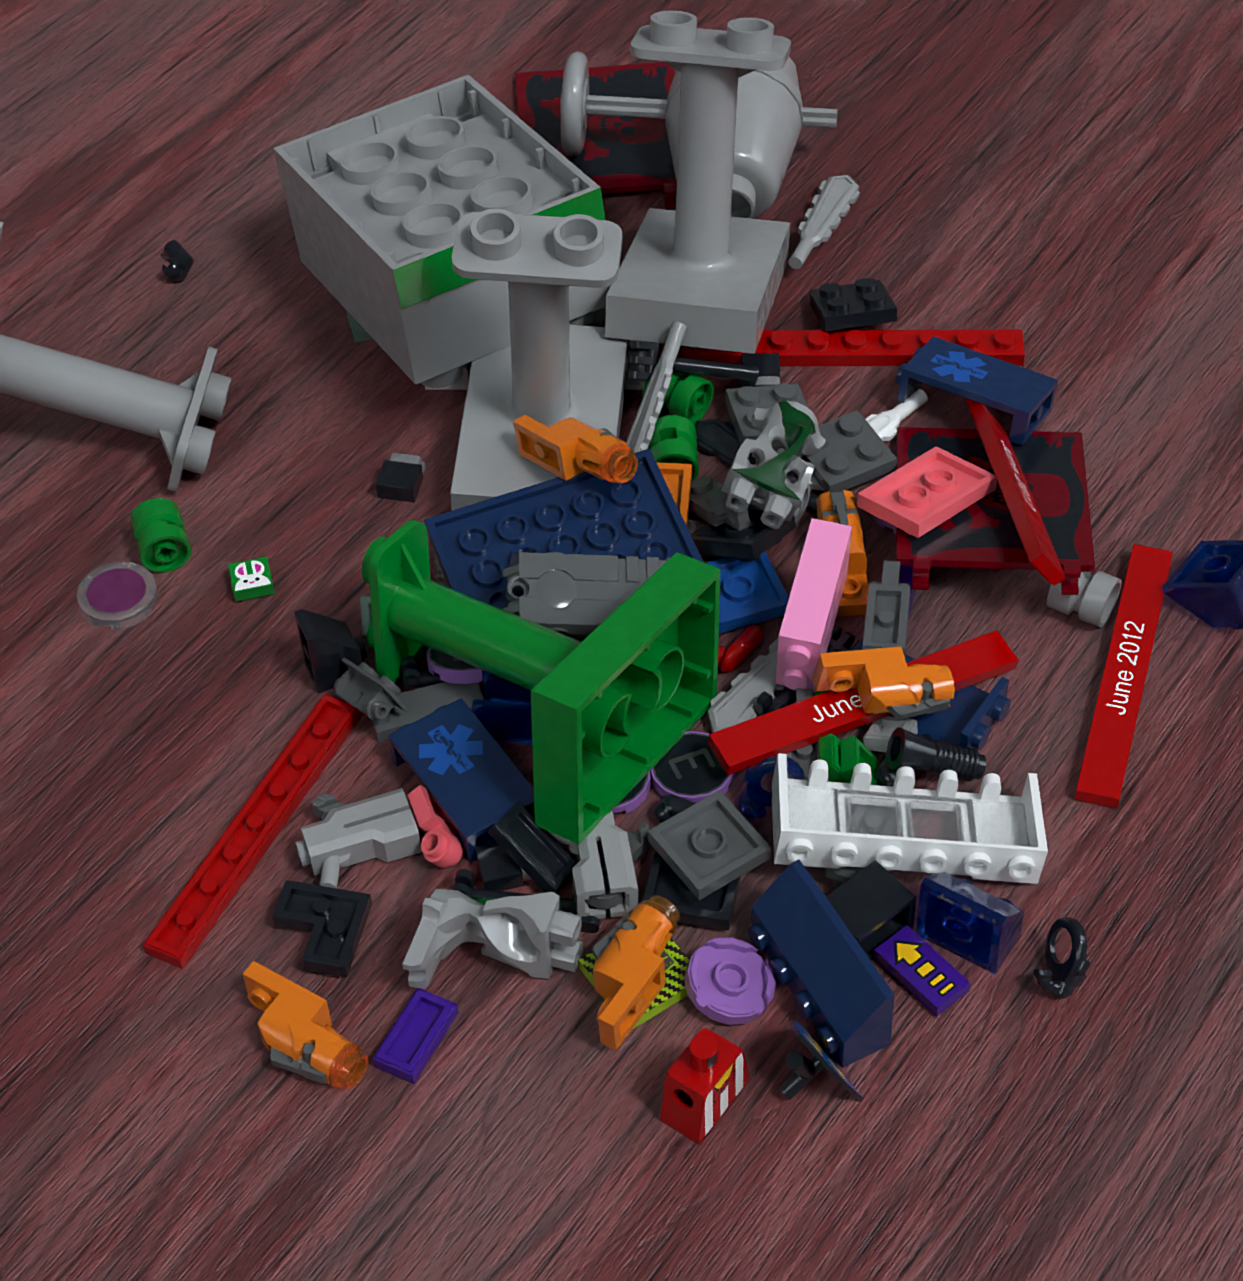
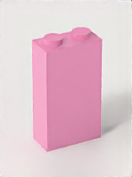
M811 519L778 636L775 684L784 685L792 690L801 688L811 689L815 692L814 671L819 654L827 653L847 578L852 526Z

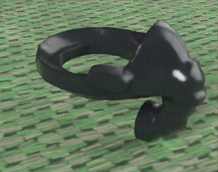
M1065 917L1057 919L1052 924L1047 934L1045 958L1049 970L1034 969V976L1042 989L1059 1000L1072 995L1073 990L1084 982L1087 977L1085 972L1091 965L1086 960L1087 937L1083 926L1078 920ZM1065 928L1070 933L1072 949L1068 960L1065 963H1060L1055 953V940L1058 932Z

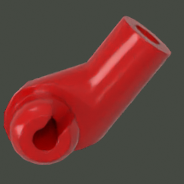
M750 625L728 649L718 646V668L721 669L722 673L733 672L757 648L763 640L762 630L755 625Z

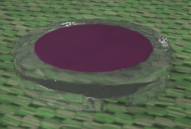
M112 562L99 566L86 575L79 584L77 600L82 616L91 625L100 628L99 624L109 626L112 630H121L134 626L146 619L154 610L153 604L158 600L159 593L153 574L144 566L133 562Z

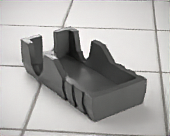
M518 552L512 555L509 567L503 569V577H507L508 581L505 596L509 601L508 607L503 608V610L556 632H562L582 642L670 558L659 560V557L638 559L636 556H626L623 559H618V556ZM519 588L523 590L524 594L521 597L513 595L518 593Z

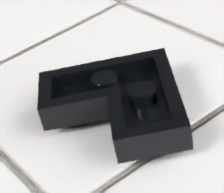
M286 880L273 913L274 925L312 932L302 958L304 970L347 977L372 906L371 896L366 893Z

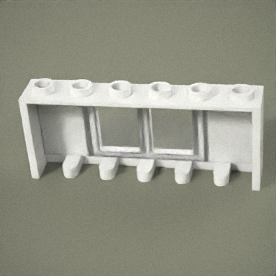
M777 754L772 780L774 864L790 865L792 862L800 859L804 866L840 869L841 866L865 868L876 860L886 870L972 876V879L1032 884H1038L1048 848L1036 773H1028L1022 796L1019 797L1000 795L1001 781L999 775L995 773H989L983 777L979 793L957 792L958 778L957 773L953 770H945L940 774L936 790L914 788V770L908 766L897 770L893 787L870 785L872 780L871 767L866 763H859L854 767L850 783L827 782L828 764L824 760H815L811 763L807 780L787 778V755Z

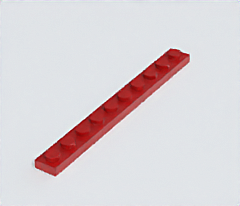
M1022 329L763 330L755 352L779 353L780 366H901L903 363L907 364L913 358L918 347L922 348L934 336L1017 366H1024L1025 357ZM659 343L658 355L662 354L665 344ZM680 346L677 357L741 364L743 352Z

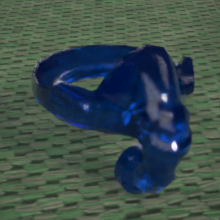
M777 756L768 757L754 767H747L744 775L745 789L739 796L737 805L746 817L762 818L766 815L764 806H772V793H769L762 787L761 781L767 773L775 770ZM787 757V772L794 779L805 780L804 771L799 763Z

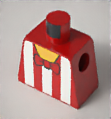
M708 1028L701 1029L670 1067L665 1076L660 1121L699 1145L749 1081V1073L743 1050Z

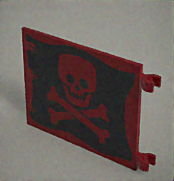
M665 62L590 67L589 95L667 99L675 75L674 68ZM564 69L515 73L518 117L599 185L602 194L662 190L664 192L665 210H676L677 181L665 119L588 114L583 150L579 155L571 157L564 153L561 145L560 99Z
M897 427V469L937 446L995 475L977 429ZM1006 430L1009 438L1010 430ZM1034 431L1023 446L1011 442V445L1066 576L1061 581V595H1078V578L1081 576V571L1094 572L1095 570L1082 433ZM998 481L996 490L919 538L907 534L896 527V561H900V565L912 567V590H929V573L932 566L1036 570L1029 562Z

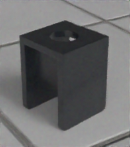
M876 860L826 896L871 961L874 960V949L906 925L913 930L916 896Z

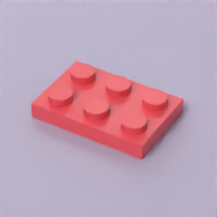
M935 446L859 492L857 507L894 525L907 534L919 538L996 490L997 478L994 474Z

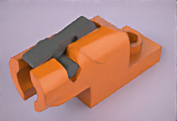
M847 490L840 492L828 491L822 493L816 500L818 519L852 526L847 578L836 617L866 615L869 588L866 575L867 558L856 497L851 491Z
M902 646L820 653L813 675L816 692L829 690L843 692L851 688H857L865 713H891L899 720L949 709L951 707L950 699H954L955 694L954 680L948 666L924 664L907 666Z

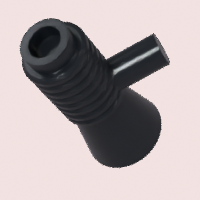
M898 727L893 731L887 745L886 763L891 770H898L901 767L908 766L913 770H925L929 774L939 776L945 770H953L957 773L958 780L970 782L973 779L979 780L985 773L986 757L983 754H979L977 749L934 740L930 734L919 736Z

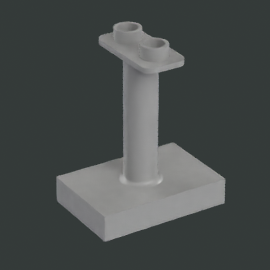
M661 11L652 14L650 25L640 27L631 41L632 56L640 59L664 61L681 73L676 211L649 208L619 268L618 278L610 286L606 294L605 337L665 344L673 321L687 326L681 346L755 354L788 263L790 223L732 217L731 204L738 78L755 70L774 71L782 69L791 52V40L783 36L774 35V25L770 21L759 18H737L727 23V31L697 28V17L691 13Z
M497 208L487 209L482 212H470L459 219L452 252L453 270L460 277L467 279L508 282L510 346L472 361L450 493L452 511L558 477L519 454L513 421L523 415H527L545 424L547 427L563 419L573 417L593 428H606L619 438L628 366L629 340L605 337V327L569 324V286L603 288L612 285L618 278L622 250V230L614 222L597 220L583 214L567 217L513 214L510 211Z
M0 222V246L4 222ZM0 334V394L161 439L172 466L167 490L176 493L184 470L201 475L205 473L216 431L198 426L200 416L217 421L221 420L232 378L213 372L218 349L210 346L208 347L201 371L181 384L176 385Z

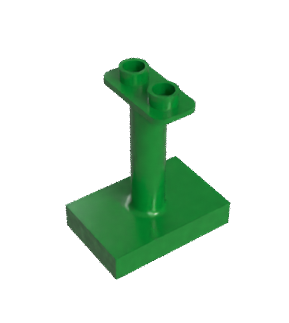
M411 519L389 537L381 536L375 539L363 558L362 577L370 585L372 618L367 630V642L371 648L375 649L376 673L379 677L385 675L393 683L403 676L401 660L404 657L413 656L419 661L426 655L428 648H431L531 690L535 825L579 845L600 821L670 751L685 732H688L710 709V701L717 696L721 569L676 552L581 642L431 581L427 527L424 523Z

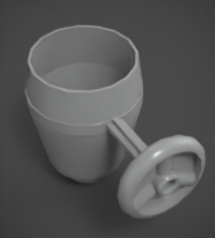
M580 51L570 53L565 62L560 99L561 145L564 153L574 157L583 150L588 114L665 119L677 181L681 73L676 70L667 99L589 95V66L587 57ZM788 57L782 69L774 71L755 70L738 78L731 204L732 217L755 219L763 215L774 204L802 127L836 128L838 109L803 107L796 65L790 57Z

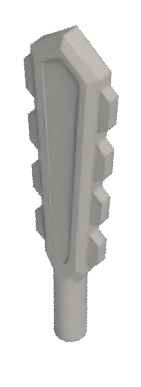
M849 175L832 176L828 180L822 181L818 189L819 195L814 196L811 202L812 208H809L805 214V222H801L798 227L800 243L789 259L791 268L800 269L811 250L819 246L821 242L829 240L832 235L831 230L837 229L841 222L840 217H845L849 212V204H854L859 198V185Z
M673 321L659 362L654 368L627 438L626 444L629 446L630 454L648 449L671 381L673 366L687 326L680 322Z
M778 638L769 646V654L767 656L759 655L750 664L751 670L748 673H740L731 682V689L728 692H720L710 701V709L707 712L712 733L757 717L756 701L759 695L765 691L773 696L774 701L775 690H783L785 688L784 685L775 684Z

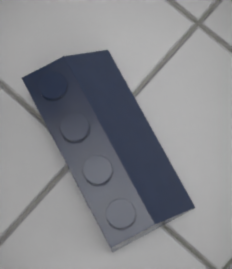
M800 859L792 862L752 906L751 927L748 928L749 937L754 947L758 949V952L764 951L770 959V965L778 983L782 986L787 984L793 993L794 1004L800 1016L804 1020L810 1019L817 1029V1038L823 1050L828 1055L833 1053L842 1068L891 1044L895 994Z

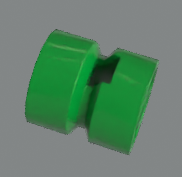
M673 372L661 412H669L670 415L685 417L695 425L697 420H701L712 402L714 394L712 382L699 375ZM646 381L644 384L643 397L645 395L649 381Z
M666 415L658 418L648 446L655 461L659 463L692 464V481L695 480L699 474L694 424L689 419L678 415Z
M164 498L149 499L140 503L133 510L130 516V523L134 538L137 541L142 564L145 568L160 573L174 571L182 567L189 560L192 553L179 507L175 502Z

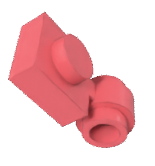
M419 785L407 796L413 809L412 814L417 828L425 834L421 841L423 855L426 860L438 867L454 866L460 861L463 854L460 840L454 836L458 833V830L428 790Z

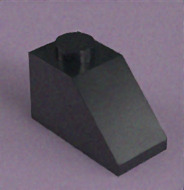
M304 609L294 612L304 663L318 693L333 689L335 681L342 677L349 669L341 661L343 658L348 659L357 666L361 664L362 660L367 659V652L361 637H353L346 622Z

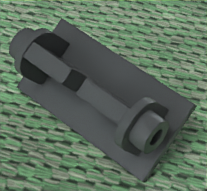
M346 658L341 660L349 669L334 683V692L339 699L352 707H356L358 711L374 721L386 718L394 706H397L404 712L408 710L397 697L401 690L385 675L379 677L364 662L357 666Z

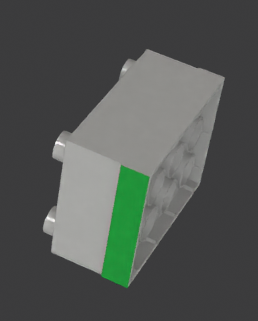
M470 75L460 77L273 148L301 262L415 384L421 383L430 388H442L456 383L463 375L462 365L510 346L508 282L467 279L460 277L453 270L452 252L458 221L463 215L470 212H482L487 209L497 208L510 211L513 214L551 217L583 214L597 220H605L601 187ZM569 286V324L590 326L594 321V311L606 306V294L610 286L603 288Z

